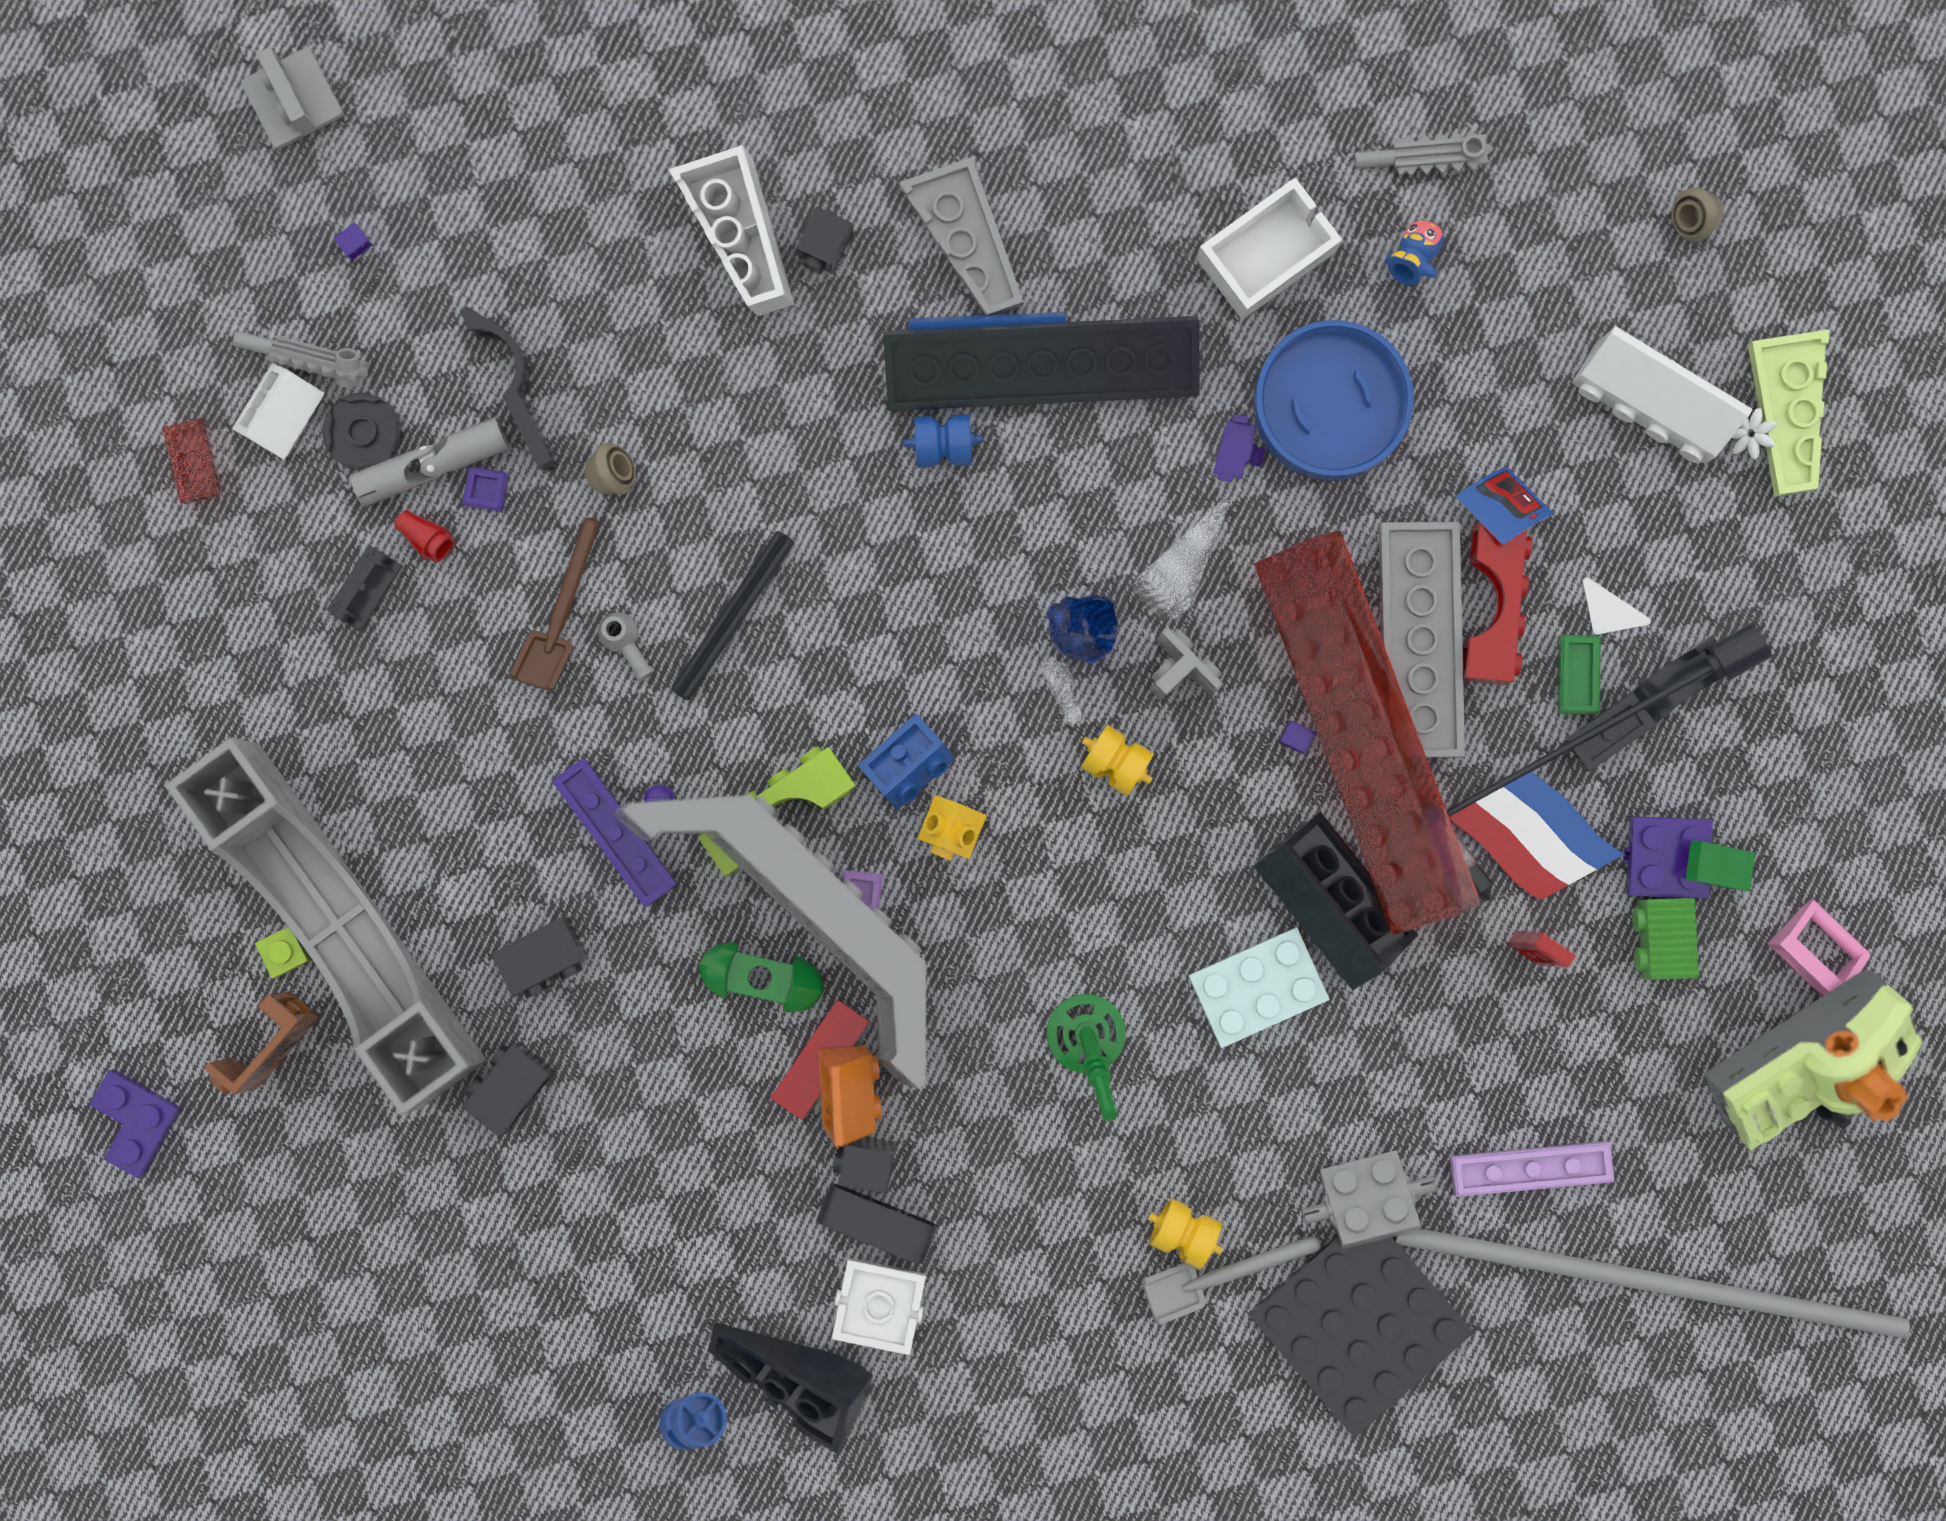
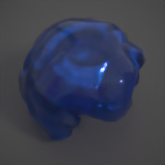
M1090 595L1081 598L1068 596L1060 600V603H1054L1048 608L1047 617L1049 619L1051 641L1054 647L1061 654H1064L1065 657L1091 664L1105 658L1113 650L1119 626L1114 603L1111 599L1102 595Z

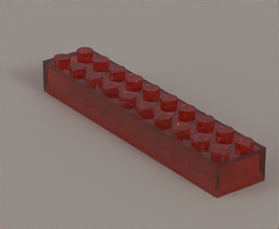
M1336 531L1317 535L1254 563L1392 935L1460 915L1480 905L1481 901L1342 532Z

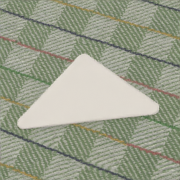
M1586 577L1583 579L1594 634L1598 635L1630 629L1651 623L1650 618L1590 578Z

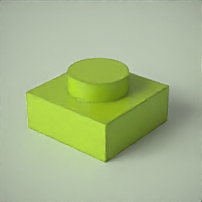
M289 927L255 943L272 979L278 978L312 961L308 952Z

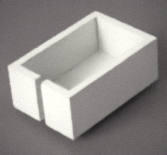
M1296 178L1289 181L1199 248L1196 257L1197 261L1242 320L1336 253L1342 242L1341 237L1322 212L1317 214L1310 227L1308 226L1306 221L1311 218L1316 204Z

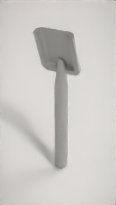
M1311 1236L1220 1267L1200 1277L1197 1276L1195 1268L1187 1263L1142 1279V1285L1153 1318L1158 1325H1162L1200 1310L1206 1303L1202 1289L1218 1286L1317 1252L1321 1247V1243L1317 1237Z

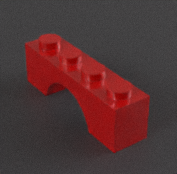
M1480 521L1472 527L1469 565L1482 572L1491 582L1496 594L1497 608L1495 617L1487 630L1481 635L1469 638L1463 642V681L1508 685L1514 682L1515 676L1519 677L1522 654L1517 653L1518 637H1523L1525 630V615L1520 614L1521 599L1526 598L1529 587L1528 575H1523L1524 560H1529L1532 550V538L1527 536V529L1506 544H1501Z

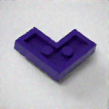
M108 1070L89 1104L91 1107L123 1124L104 1160L137 1179L143 1177L182 1107L117 1070Z

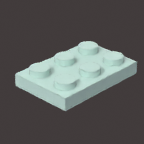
M1297 927L1188 975L1220 1048L1330 1000Z

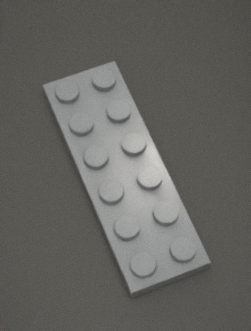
M1381 522L1379 524L1383 756L1384 758L1465 757L1460 522Z

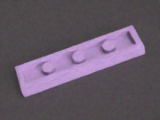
M1608 1141L1450 1156L1453 1193L1456 1197L1614 1182L1611 1145Z

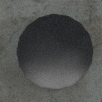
M364 392L346 395L333 408L331 407L325 415L322 428L324 445L333 458L348 469L363 470L393 458L400 449L403 436L401 419L394 408L377 395Z

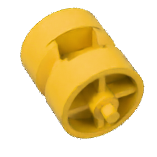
M1106 725L1098 739L1094 737L1091 740L1085 737L1082 741L1088 747L1086 751L1089 754L1080 768L1098 778L1107 775L1109 777V785L1128 797L1137 782L1140 784L1144 781L1150 784L1153 779L1147 775L1148 770L1146 767L1154 753L1136 742L1128 746L1125 744V735L1110 725Z
M1173 1198L1168 1200L1162 1212L1158 1215L1150 1213L1148 1220L1154 1222V1229L1149 1240L1150 1246L1165 1253L1178 1249L1179 1258L1199 1270L1203 1268L1213 1252L1218 1255L1222 1253L1223 1248L1217 1245L1222 1222L1206 1214L1195 1219L1192 1217V1209Z

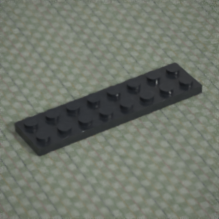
M1198 316L883 331L888 411L1200 396Z

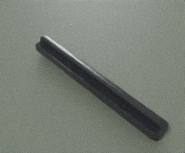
M780 531L774 533L673 684V693L687 701L692 698L792 548L794 542L789 536Z

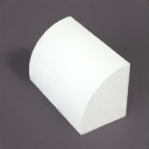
M272 363L232 429L285 460L325 393L289 370Z

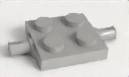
M1395 1150L1320 1169V1177L1325 1190V1201L1323 1204L1302 1208L1303 1217H1305L1306 1225L1329 1219L1330 1223L1337 1230L1342 1249L1420 1230L1421 1224L1415 1208V1197L1438 1192V1187L1433 1175L1410 1181V1178L1403 1171L1398 1152Z

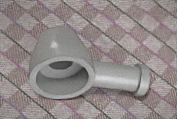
M620 612L611 613L604 617L598 628L601 643L611 651L623 653L636 673L635 677L638 682L650 677L655 670L652 666L648 665L635 645L638 638L636 622L627 614ZM619 623L622 627L621 633L615 637L610 636L609 628L611 625Z

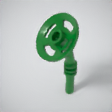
M1092 994L1075 995L1060 1003L1050 1016L1047 1026L1048 1045L1053 1056L1061 1065L1075 1072L1086 1073L1089 1085L1094 1087L1102 1119L1112 1121L1118 1116L1109 1084L1112 1079L1109 1066L1118 1058L1123 1049L1126 1036L1124 1021L1116 1007L1106 999ZM1078 1005H1094L1092 1015L1083 1014L1072 1019L1066 1013ZM1107 1014H1109L1115 1025V1042L1109 1041L1110 1028L1104 1019ZM1099 1022L1104 1029V1039L1099 1038V1032L1096 1028ZM1058 1026L1064 1027L1063 1040L1069 1050L1066 1054L1063 1053L1058 1044ZM1069 1029L1074 1030V1036L1078 1042L1074 1046L1069 1039ZM1100 1049L1106 1054L1105 1057L1101 1055ZM1081 1053L1084 1054L1086 1058L1084 1063L1078 1062Z

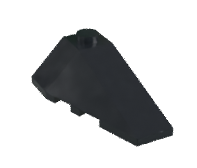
M716 1323L712 1328L708 1348L709 1353L744 1383L755 1382L767 1395L765 1401L775 1409L780 1404L797 1419L793 1426L800 1432L837 1454L867 1399L873 1374L866 1371L860 1364L851 1362L835 1353L721 1323Z

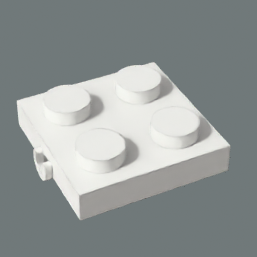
M848 1258L842 1290L837 1291L834 1305L838 1307L832 1339L910 1355L916 1323H921L924 1307H920L926 1273Z

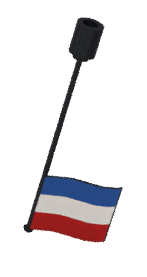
M1750 623L1708 646L1710 655L1705 657L1708 665L1446 811H1443L1441 808L1438 812L1439 820L1448 823L1450 819L1477 840L1515 883L1540 900L1625 855V853L1614 848L1601 838L1563 795L1532 771L1711 672L1716 678L1723 675L1727 681H1730L1772 658V652L1765 638L1755 624Z

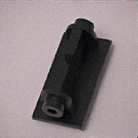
M369 545L326 610L339 620L360 631L402 568V565Z

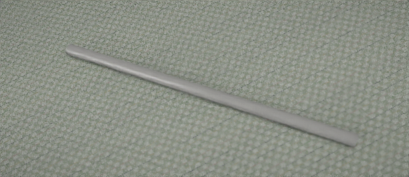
M1420 1228V1230L1393 1237L1398 1245L1906 1339L1910 1331V1322L1907 1318Z

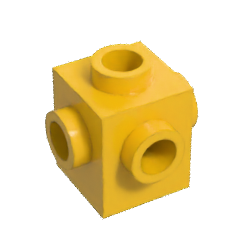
M935 795L917 839L932 845L930 853L951 861L954 854L970 859L987 815L960 803Z

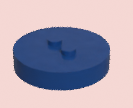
M1327 320L1315 322L1287 335L1267 357L1254 388L1253 414L1255 424L1267 449L1288 469L1315 480H1347L1371 471L1381 464L1398 446L1408 429L1412 417L1414 403L1413 385L1403 358L1395 347L1379 333L1364 325L1349 321Z

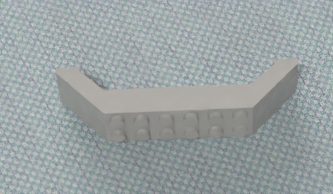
M750 795L637 802L628 803L617 808L613 814L641 841L651 840L657 834L704 833L876 995L879 1051L874 1056H877L879 1064L901 1084L917 1089L924 1085L926 1082V962L918 955L921 948L907 935L903 934L900 937L889 928L892 921L877 907H874L872 910L860 900L863 893L849 880L845 879L841 882L831 872L834 866L826 857L817 851L814 855L802 845L805 838L790 824L783 827L773 817L776 811L767 801L760 796L754 799Z

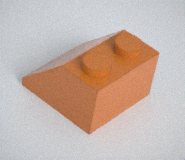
M866 1045L818 1049L822 1127L834 1146H844L876 1132L875 1119H881L882 1115L879 1095H874L873 1080H879L880 1076L877 1056H872Z

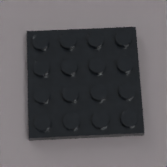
M1337 1234L1247 1313L1354 1438L1474 1333L1401 1247L1395 1243L1392 1237L1342 1249Z

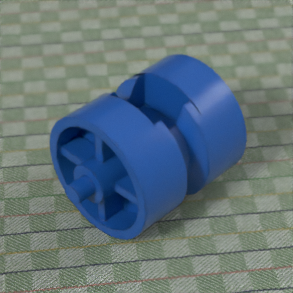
M969 414L952 415V418L947 419L945 425H940L936 418L932 419V416L914 417L915 435H912V439H904V447H912V451H916L917 468L935 467V465H939L943 457H946L949 463L954 464V466L972 465L971 448L975 447V443H983L982 435L974 436V432H970Z
M697 1392L677 1398L666 1405L660 1416V1432L664 1441L676 1450L688 1451L705 1447L721 1438L726 1429L727 1414L724 1405L716 1396L707 1392Z

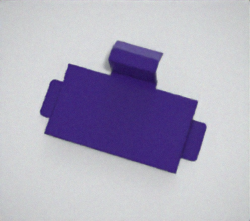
M1234 415L1232 421L1227 420L1213 470V474L1218 475V480L1232 482L1233 477L1242 479L1246 462H1249L1252 466H1261L1266 448L1257 447L1252 443L1256 425L1248 424L1249 417Z

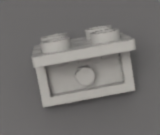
M271 47L256 53L262 68L241 81V85L275 149H281L344 116V112L313 52L308 47L282 60Z
M1166 627L1161 632L1156 641L1171 657L1151 677L1156 683L1150 691L1161 701L1189 674L1209 696H1212L1223 685L1218 679L1222 675L1219 669L1206 657L1201 661L1190 650L1194 646L1193 643L1179 629L1172 632Z

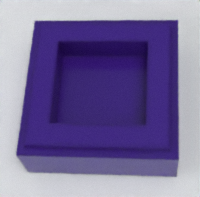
M469 466L462 505L503 513L510 475L506 472Z

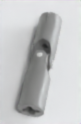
M495 416L450 434L434 445H425L350 474L349 477L360 504L363 507H367L435 479L444 472L462 469L507 451L510 447L504 430ZM419 458L422 473H413L406 467L411 461Z

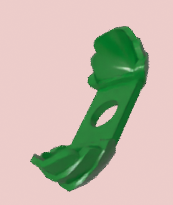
M729 942L713 946L704 954L699 962L700 975L704 985L721 998H727L730 991L783 1003V1011L793 1013L810 1009L819 1001L824 992L821 972L813 963L807 962L801 957H795L793 963L788 964L739 953L738 943ZM756 966H764L771 972V983L765 989H756L749 982V973Z

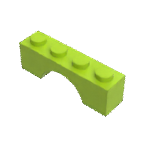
M817 746L799 759L803 765L791 773L785 768L767 781L770 787L758 796L762 797L773 808L789 800H806L826 810L858 787L829 747L822 751ZM754 791L747 794L754 799L757 797ZM704 833L698 837L725 877H729L741 869Z

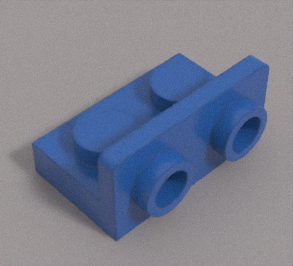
M916 713L857 766L896 809H899L904 804L912 802L918 796L920 790L933 778L944 774L955 757Z

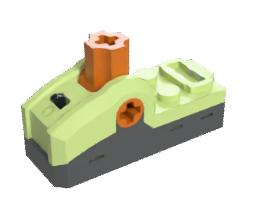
M1863 970L1704 1073L1722 1121L1751 1151L1760 1144L1776 1137L1789 1125L1804 1119L1812 1110L1820 1105L1833 1112L1843 1114L1864 1112L1873 1122L1879 1119H1883L1885 1122L1900 1114L1901 1106L1908 1100L1905 1089L1897 1081L1912 1064L1922 1045V1039L1915 1033L1910 1018L1913 1011L1911 1004L1875 972Z

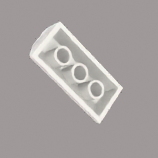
M1616 326L1594 345L1572 381V384L1579 387L1578 391L1583 397L1593 402L1602 401L1613 408L1612 413L1616 417L1629 423L1635 421L1646 428L1645 432L1649 437L1661 443H1671L1680 449L1679 453L1681 456L1693 463L1702 462L1706 464L1717 457L1753 410Z

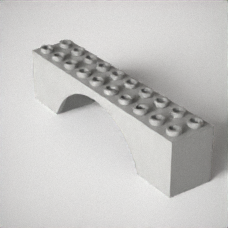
M230 737L164 785L210 850L230 864L263 896L303 945L324 976L345 1015L352 1034L355 1052L401 1115L424 1108L487 1061L481 1050L259 743Z

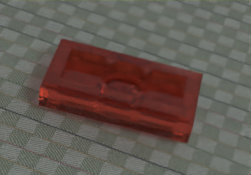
M198 418L162 427L180 503L185 505L221 496L222 493L205 421Z

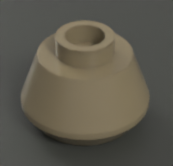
M1694 187L1682 191L1676 197L1672 206L1671 218L1674 228L1682 238L1691 242H1698L1708 238L1721 224L1724 217V207L1719 197L1701 188Z
M612 443L600 445L585 465V479L588 485L598 493L616 495L628 493L633 487L636 470L634 462L627 451Z

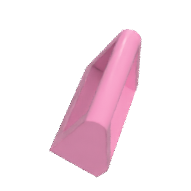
M1814 899L1809 900L1767 943L1822 997L1860 973L1871 956ZM1810 918L1852 958L1836 976L1797 939Z

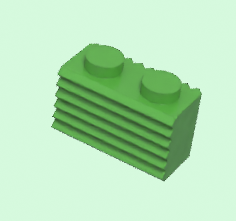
M1694 898L1638 900V908H1634L1632 913L1634 931L1640 932V948L1635 949L1634 963L1636 970L1642 971V979L1699 977L1695 915L1696 902Z

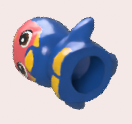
M1427 220L1415 221L1407 227L1401 239L1399 251L1389 253L1384 259L1385 264H1388L1391 276L1395 280L1406 286H1414L1423 276L1429 278L1438 276L1437 270L1429 261L1438 254L1443 246L1444 236L1441 228Z

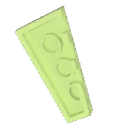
M1830 329L1757 340L1748 344L1758 407L1762 409L1763 415L1761 423L1772 420L1777 423L1773 430L1766 433L1775 442L1774 447H1766L1774 497L1810 492L1818 489L1822 438L1819 437L1820 420L1824 414L1822 392L1823 380L1826 379L1827 372L1825 350L1826 344L1829 343Z

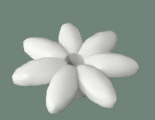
M1761 408L1755 409L1750 420L1747 418L1732 436L1734 439H1739L1734 445L1733 454H1739L1748 447L1751 458L1757 459L1760 452L1759 444L1770 448L1775 446V442L1766 433L1773 430L1777 423L1773 420L1761 423L1763 417Z

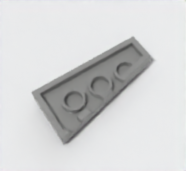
M970 157L899 182L900 189L984 315H998L1023 306V298L973 158Z

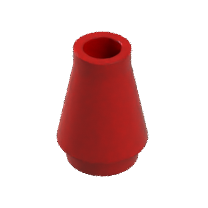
M410 510L403 511L394 523V528L406 538L426 561L432 560L434 563L442 561L453 547L454 538L449 535L448 528L422 518Z

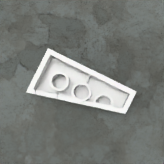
M743 145L668 169L702 225L710 243L721 258L724 267L746 305L757 316L794 305L753 158Z

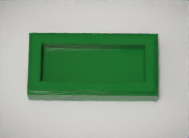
M1558 636L1557 714H1600L1601 636Z
M1691 841L1686 880L1750 892L1755 852L1702 841Z

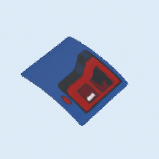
M1508 467L1501 468L1487 475L1456 496L1501 544H1506L1529 527L1554 515Z

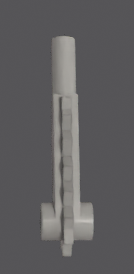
M1472 129L1463 138L1456 130L1449 139H1446L1439 132L1434 140H1430L1423 133L1419 141L1416 142L1408 134L1405 140L1397 137L1396 143H1394L1391 150L1354 153L1355 168L1394 165V171H1397L1399 176L1407 173L1410 177H1412L1417 169H1420L1427 176L1432 168H1436L1443 175L1448 166H1451L1457 173H1459L1464 165L1474 172L1478 165L1489 164L1487 155L1493 151L1494 147L1486 143L1487 134L1477 135Z
M237 331L233 338L234 346L268 355L269 362L290 366L294 369H302L309 373H317L324 377L335 378L336 383L341 387H355L359 384V377L368 376V370L366 369L368 362L359 360V353L354 349L343 348L333 351L327 349V347L314 346L312 343L299 342L297 339L292 340L278 336L276 341L240 331Z

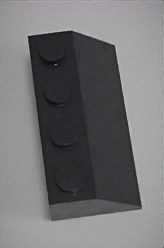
M1321 811L1271 849L1254 865L1265 883L1271 887L1286 906L1288 912L1294 916L1309 935L1314 945L1320 949L1335 968L1337 974L1352 991L1385 971L1418 936L1417 932Z

